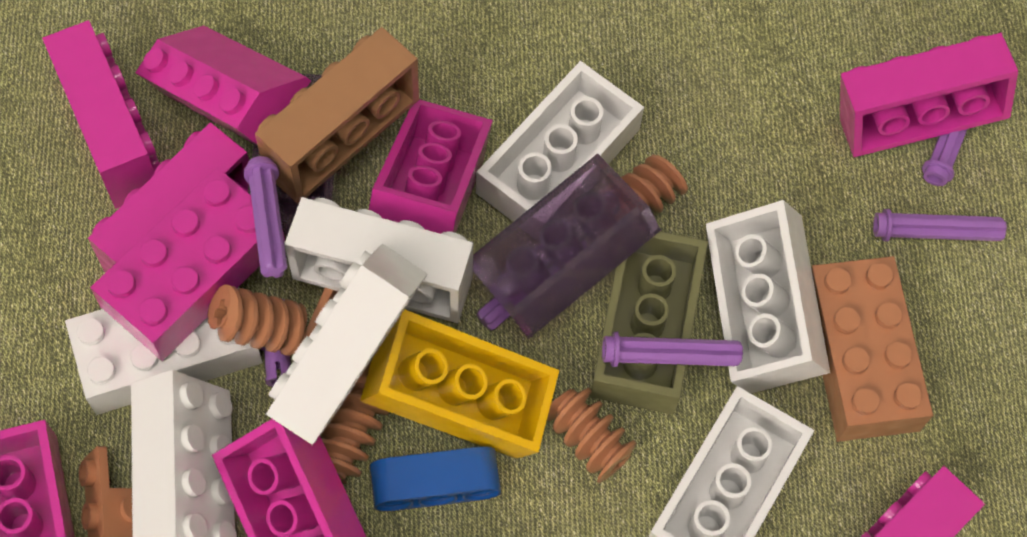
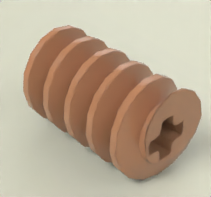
M653 154L646 158L644 164L634 167L632 173L622 176L620 183L615 182L609 186L607 192L599 193L595 199L596 209L607 230L614 237L622 240L623 226L625 224L639 227L636 216L645 223L649 222L651 214L648 207L656 213H661L664 208L661 199L668 204H672L676 201L673 189L677 193L684 195L687 193L688 186L674 165L665 158Z
M226 284L219 287L214 294L207 313L208 324L211 329H218V336L221 341L230 342L234 338L235 343L245 346L250 343L251 347L261 349L265 346L269 352L275 353L280 350L283 355L291 356L296 352L307 324V311L302 303L298 304L296 301L287 299L283 301L282 298L268 297L266 294L259 292L252 293L247 289L240 288L237 290L235 286Z
M353 387L335 416L321 433L324 438L322 441L342 484H347L346 476H361L362 472L352 463L354 460L367 462L369 456L360 449L361 444L374 446L376 440L367 431L368 429L381 431L383 424L374 415L389 414L388 411L361 402L363 390L357 387Z
M590 388L580 392L570 389L551 403L547 421L555 420L553 424L555 433L562 434L567 432L564 437L566 446L573 447L578 445L575 451L577 459L585 460L590 458L586 464V469L589 473L601 471L597 483L600 484L617 472L629 460L630 454L637 443L634 440L623 445L619 442L626 431L623 427L610 432L608 427L613 421L614 416L612 414L602 418L597 416L603 406L601 401L587 405L586 401L592 392Z

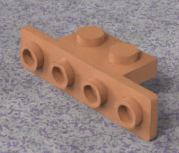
M97 446L82 460L79 467V482L81 486L85 487L86 500L81 514L82 526L87 530L88 537H133L132 488H110L107 447Z

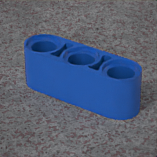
M473 447L389 457L376 460L370 464L374 509L378 511H398L491 499L501 494L496 450L491 447Z

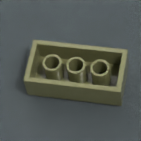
M625 224L591 389L592 392L590 394L591 398L674 415L681 396L686 365L618 363L617 367H612L611 363L603 362L602 342L603 337L611 336L612 332H618L619 337L691 339L708 241Z

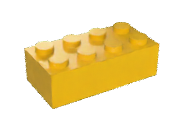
M404 309L372 358L360 401L477 445L494 448L496 452L517 459L539 453L560 370Z

